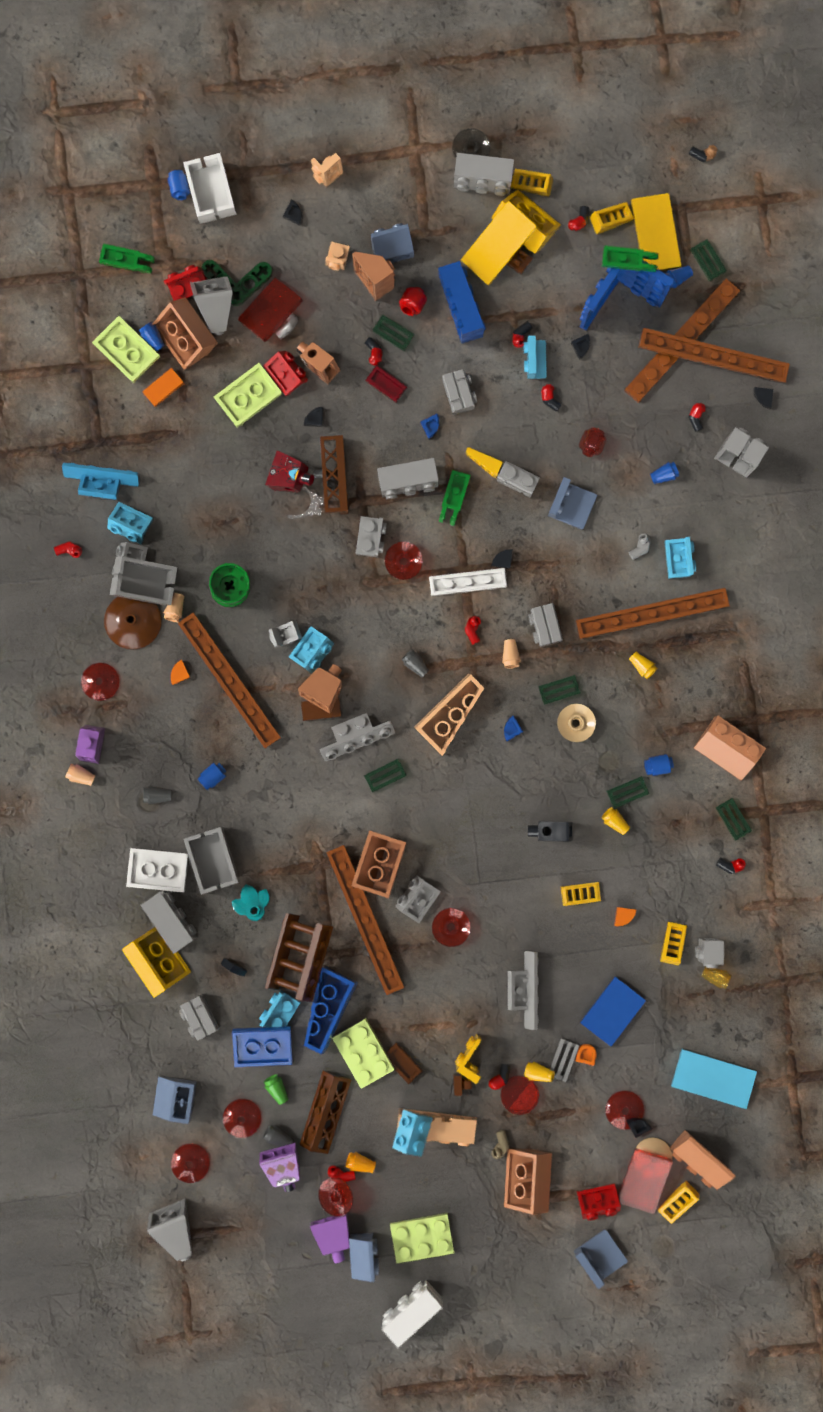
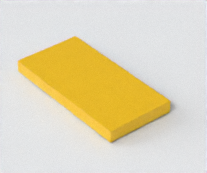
M669 193L631 199L639 249L659 254L656 260L644 258L643 260L649 264L656 265L660 271L681 268Z
M508 200L462 257L461 261L487 285H490L538 225L513 202Z

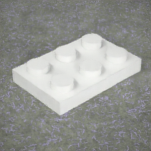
M130 848L126 887L185 892L189 855L187 853Z

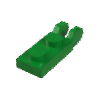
M103 244L99 263L151 274L152 268L139 265V259L154 262L155 257L140 253V251Z
M604 246L602 267L655 272L657 271L656 265L642 262L643 258L656 260L659 254L644 251L643 249Z
M452 470L441 506L443 508L439 522L443 523L446 517V510L450 509L454 510L453 516L450 519V525H455L471 475Z

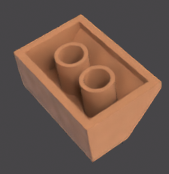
M360 252L352 254L354 271L375 301L394 289L395 273L393 270L395 268L389 260L386 261L383 256Z
M186 297L170 302L153 322L162 340L184 370L208 355L218 344Z
M720 716L713 718L694 746L695 750L741 781L766 750L764 746Z
M369 831L352 887L390 898L407 842Z
M686 1130L682 1132L670 1147L673 1151L672 1156L680 1163L684 1160L688 1164L686 1168L694 1175L700 1174L703 1177L701 1181L709 1188L713 1186L718 1190L736 1176L723 1162Z
M508 1149L504 1198L505 1208L532 1215L549 1212L552 1153L533 1149Z

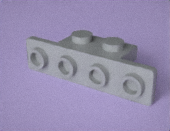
M365 713L331 727L337 742L321 748L320 753L324 761L334 760L338 756L351 753L355 749L368 746L377 740L388 738L395 733L391 721L372 727L369 717Z
M525 951L524 970L508 971V1010H524L525 1029L537 1030L539 1023V958L537 952Z

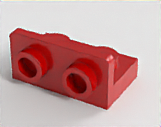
M191 265L185 268V272L169 274L167 276L168 279L164 280V283L168 285L173 301L185 297L187 299L193 297L190 282L207 279L201 267Z
M278 351L263 367L284 395L288 396L299 385L306 383L308 378L306 377V372L295 363V358L290 352Z
M615 1183L577 1192L582 1219L592 1221L598 1219V1216L606 1214L607 1217L617 1215V1212L621 1211Z

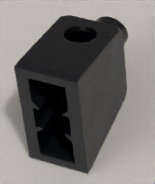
M539 821V825H528V837H538V841L570 842L572 841V822ZM546 828H551V835L545 833Z

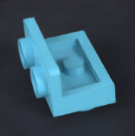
M528 336L527 342H524V353H527V361H524V372H527V379H545L547 376L546 341L536 340V336Z
M690 537L665 540L668 579L691 577L694 575L696 561L692 560L694 542L690 541Z
M403 1110L393 1149L409 1155L422 1156L433 1118Z

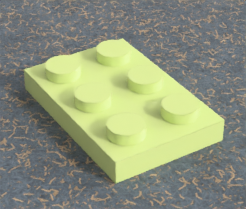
M120 316L92 342L133 383L160 357Z
M258 363L215 395L214 399L238 428L281 396L282 392L261 364Z
M367 1018L332 1037L361 1089L395 1070Z
M447 1213L390 1223L396 1263L454 1254Z

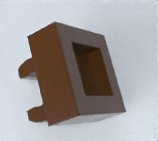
M519 249L507 265L522 275L533 261V258Z
M460 1073L453 1074L454 1096H462V1089H472L471 1080H462Z

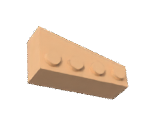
M471 674L466 675L414 728L443 756L469 711L484 690V687Z
M399 1108L397 1130L403 1110H408L415 1114L427 1115L433 1118L426 1142L439 1141V1143L443 1144L455 1142L461 1146L474 1144L476 1117Z

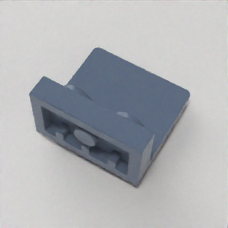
M563 477L548 516L583 530L597 495L570 484L571 480Z
M606 1229L574 1250L576 1258L598 1289L605 1285L603 1282L604 1278L627 1263V1259Z

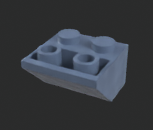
M396 224L387 230L383 228L377 229L371 234L374 255L383 256L386 261L389 260L391 263L414 257L408 224Z
M158 1076L153 1115L167 1121L189 1124L192 1119L197 1081Z
M373 1233L350 1234L352 1279L375 1282V1275H379V1260L375 1258L378 1250L377 1238L373 1239Z

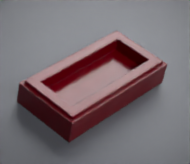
M377 365L365 380L395 403L398 402L407 389V386Z

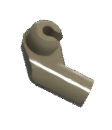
M505 1129L496 1132L498 1143L491 1152L492 1157L495 1159L504 1157L510 1147Z

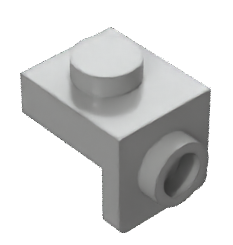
M291 621L279 627L269 629V637L274 647L285 646L302 639L297 621Z

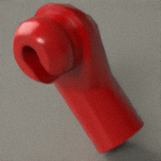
M71 541L54 547L57 556L68 553L73 558H79L82 554L81 547Z
M478 616L470 617L465 626V633L472 645L480 642L476 633L478 626L481 624V619Z
M335 1165L328 1168V1176L337 1183L356 1180L354 1171L344 1172Z

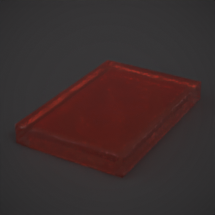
M274 278L239 316L238 321L263 342H266L303 300L281 281Z
M635 1148L618 1195L620 1204L655 1214L673 1163L672 1159Z

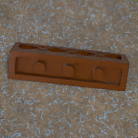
M343 435L320 437L325 513L340 512L341 514H349ZM324 441H336V448L332 453L325 449ZM330 458L337 462V467L333 472L326 468V463ZM332 476L338 481V486L334 491L327 486V482ZM333 495L340 500V508H329L328 501Z
M322 1071L299 1144L310 1152L329 1153L352 1079L336 1076L329 1071ZM338 1082H344L342 1089L337 1092ZM336 1100V1108L331 1110V1105ZM331 1119L330 1126L325 1129L326 1122ZM325 1138L323 1148L318 1147L320 1140Z

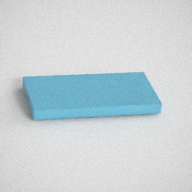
M681 1049L671 1087L747 1109L757 1071Z

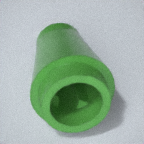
M277 1074L268 1077L264 1081V1088L279 1105L289 1099L282 1078L278 1077Z

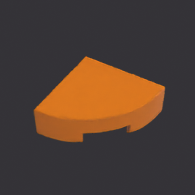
M183 660L177 662L171 671L172 685L190 678Z
M617 907L614 926L628 924L634 918L636 909Z

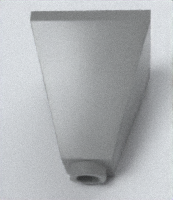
M228 276L190 282L194 300L210 332L214 335L223 334L227 329L233 294Z
M186 1199L149 1213L148 1233L175 1260H188L192 1255V1243Z

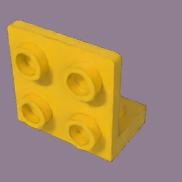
M478 1034L475 1037L471 1036L466 1043V1051L464 1053L461 1052L455 1060L457 1072L476 1084L481 1076L478 1067L468 1062V1060L481 1042V1037Z

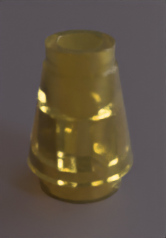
M705 966L701 977L719 989H726L732 975L728 974V971L707 968Z

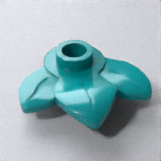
M246 884L241 890V899L232 900V907L239 915H246L251 921H259L263 918L265 907L270 901L267 889L257 892L254 887ZM254 908L258 909L256 914H252Z

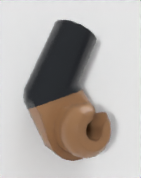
M710 145L708 149L701 151L692 146L688 155L701 162L714 159L718 149L716 146Z

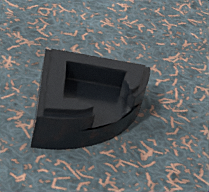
M291 199L283 218L300 226L302 213L298 204Z
M589 334L571 341V345L579 360L588 352L590 346Z
M754 387L753 393L757 401L763 407L771 409L773 389Z
M317 407L309 412L304 419L303 425L323 427L324 408Z
M513 549L503 550L498 553L493 559L491 567L510 569Z
M223 958L221 964L227 970L242 977L246 975V969Z
M642 1118L626 1120L635 1138L652 1129L651 1125Z

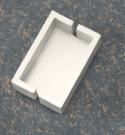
M220 153L204 157L206 168H203L200 158L183 162L200 224L216 220L218 215L220 219L236 215Z
M427 1280L423 1283L421 1281L413 1287V1292L409 1296L404 1295L398 1301V1306L394 1309H388L383 1315L382 1330L397 1347L401 1346L442 1308V1297Z

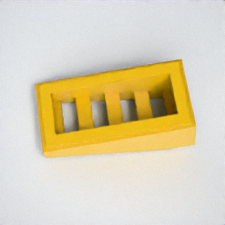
M515 169L511 188L549 197L553 177L547 173ZM520 175L523 176L522 184H519ZM528 177L531 178V179H530L529 186L526 185V184H527ZM538 179L537 187H534L535 180Z
M627 202L595 211L590 217L596 234L608 231L634 219ZM621 209L625 216L624 218H622L621 213L619 211Z
M467 447L466 455L491 476L497 478L503 462Z
M599 882L560 886L563 906L601 901ZM590 887H594L595 898H591ZM583 888H586L587 899H584ZM575 889H579V900H576ZM568 890H571L572 893L571 901L568 898Z
M668 922L660 962L680 965L687 931L686 925ZM671 929L681 931V935L670 933ZM669 938L680 939V942L671 941ZM668 945L678 947V950L670 949ZM670 953L677 956L676 958L666 956V954Z
M685 1181L658 1208V1211L672 1224L699 1200V1193L688 1181ZM685 1191L691 1196L690 1198L684 1193ZM680 1196L686 1201L685 1203L679 1199ZM673 1202H675L680 1208L678 1209V1208L673 1204ZM669 1207L675 1213L672 1215L666 1208Z

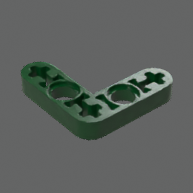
M207 260L202 264L201 268L207 280L215 278L211 272L206 273L208 266H214V272L217 274L216 278L228 276L213 260ZM267 262L258 263L237 283L228 276L232 291L236 295L239 294L240 298L239 300H231V305H242L272 277L270 264ZM261 268H263V269L268 268V269H267V273H268V274H267V275H265V274H261V275H260V273H261V272H260V269H261ZM253 274H256V276L260 275L259 280L261 281L258 282L257 278ZM249 279L255 282V286L252 289L245 287V282Z

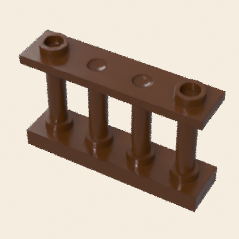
M286 913L265 988L279 990L280 986L296 991L295 999L313 1002L333 926L316 923L314 928L299 923V915ZM296 930L313 935L310 946L293 941ZM290 949L307 954L305 965L288 960ZM285 967L302 973L299 984L283 979Z

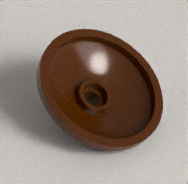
M117 597L110 603L105 612L104 625L107 635L115 644L125 649L136 650L148 646L156 639L161 629L162 617L158 606L154 603ZM130 616L134 617V621L132 623L128 622V618Z

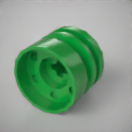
M234 563L219 565L213 570L209 578L212 598L224 607L241 605L247 599L250 590L247 572L241 566ZM233 583L234 590L229 589L227 591L226 584L230 585Z

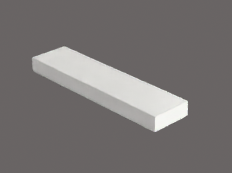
M505 568L429 577L431 596L507 588Z

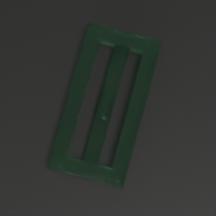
M708 239L691 248L690 251L709 282L726 273V268ZM702 246H706L716 265L720 269L719 271L716 270L711 259L709 258V256L707 255ZM697 249H699V251H700V253L702 254L703 258L705 259V261L707 262V264H708V266L710 267L711 271L713 272V275L711 274L710 270H709L708 267L706 266L705 262L703 261V259H702V257L700 256V254H699V252L697 251Z
M383 314L372 330L373 333L402 351L406 350V347L414 338L413 333ZM382 322H386L390 326L394 327L401 333L408 336V338L405 339L398 333L383 325ZM380 327L381 329H383V330L386 331L387 333L391 334V335L394 336L395 338H397V339H399L400 341H402L404 344L402 345V344L399 343L398 341L394 340L393 338H391V337L388 336L387 334H385V333H383L382 331H380L378 328Z
M575 675L538 686L544 705L580 694ZM571 680L573 683L545 693L543 691V689L558 684H562ZM567 689H575L573 692L548 700L545 697Z
M399 759L364 775L372 793L407 776ZM397 764V768L370 780L369 777ZM398 771L401 772L400 775L376 787L373 786L374 783Z
M642 776L606 791L613 809L649 794ZM640 781L641 785L613 796V792ZM642 788L644 792L618 803L615 802L616 799Z
M733 798L715 807L734 841L752 831ZM728 804H731L732 808L737 814L739 820L745 828L744 831L742 830L741 826L739 825L738 821L736 820L735 816L730 810ZM721 808H725L739 834L736 835Z

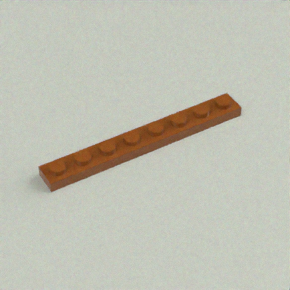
M726 278L675 335L696 340L737 296L740 290ZM657 353L624 391L639 403L679 358Z
M647 328L642 329L638 348L780 383L786 382L790 365L789 363Z
M726 588L578 619L576 620L579 639L722 609L730 605Z
M192 613L181 620L178 625L263 747L266 749L281 738L196 615Z
M345 845L326 852L386 995L403 989L404 985L364 890L352 887L356 871Z

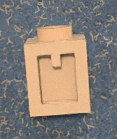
M331 242L328 257L325 260L326 266L335 271L345 270L350 246Z

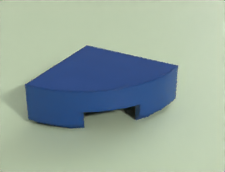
M438 414L420 422L428 439H431L438 431Z
M514 715L509 718L504 727L506 742L523 732Z

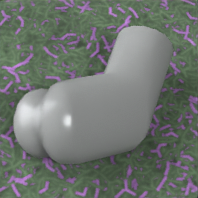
M289 313L285 317L287 323L276 331V335L281 340L291 333L298 323V317H295L294 313Z
M642 533L639 535L637 548L629 552L632 560L649 551L651 539L648 534Z

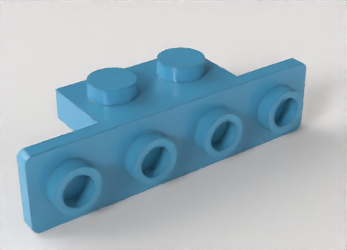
M75 463L62 464L64 477L81 479L78 488L79 495L116 500L120 484L139 486L138 472L101 468L92 465H78Z

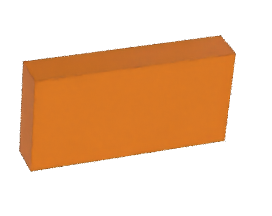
M170 368L142 392L153 406L156 407L181 387L184 382Z

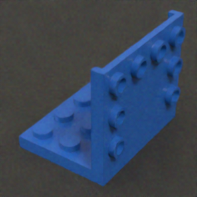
M608 268L606 270L608 273L606 278H601L595 287L598 289L595 295L590 294L585 302L580 317L582 321L580 327L585 331L588 329L618 282L629 287L636 296L641 295L646 298L650 305L661 307L674 279L658 269L655 272H646L643 270L634 271Z

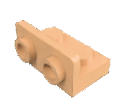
M336 153L326 157L322 165L315 158L311 160L314 179L319 184L323 183L326 188L343 173L341 158Z

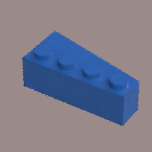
M460 261L439 267L438 276L461 344L483 337L484 330H486L485 324L480 317L478 303L474 301L473 288L467 282L466 277H468L465 266H461Z
M322 966L312 1003V1011L304 1043L305 1047L319 1054L326 1052L358 982L326 966Z

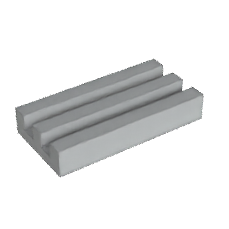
M561 1038L550 1069L554 1071L563 1044H566L567 1046L559 1068L554 1076L556 1079L566 1082L579 1045ZM572 1046L574 1047L573 1051L571 1053L564 1075L561 1076V1072L564 1067L566 1058Z

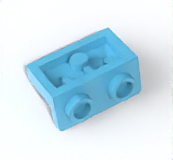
M118 502L108 518L107 528L114 534L126 537L131 542L142 544L144 535L150 527L153 518Z
M311 626L289 658L312 674L320 667L325 656L331 652L334 642Z
M282 990L279 994L274 993L269 1001L272 1004L268 1011L265 1009L259 1018L262 1021L260 1026L286 1027L301 1002Z

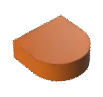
M590 1044L580 1045L575 1061L594 1066L597 1055L595 1048Z

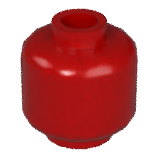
M420 287L407 288L399 300L402 312L409 316L420 314L427 302V297Z

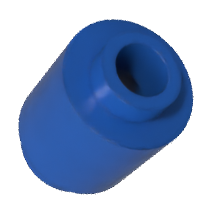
M182 170L171 171L168 177L171 196L176 200H184L190 194L187 177Z
M667 754L649 757L648 760H644L647 775L657 776L671 773V769L674 768L672 757H668Z
M213 762L200 773L201 776L198 780L208 790L220 783L226 777L224 773L227 771L220 763L216 765Z

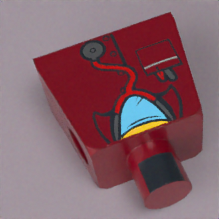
M277 451L265 485L272 490L300 492L303 484L309 486L313 484L314 475L307 473L308 466L301 461Z

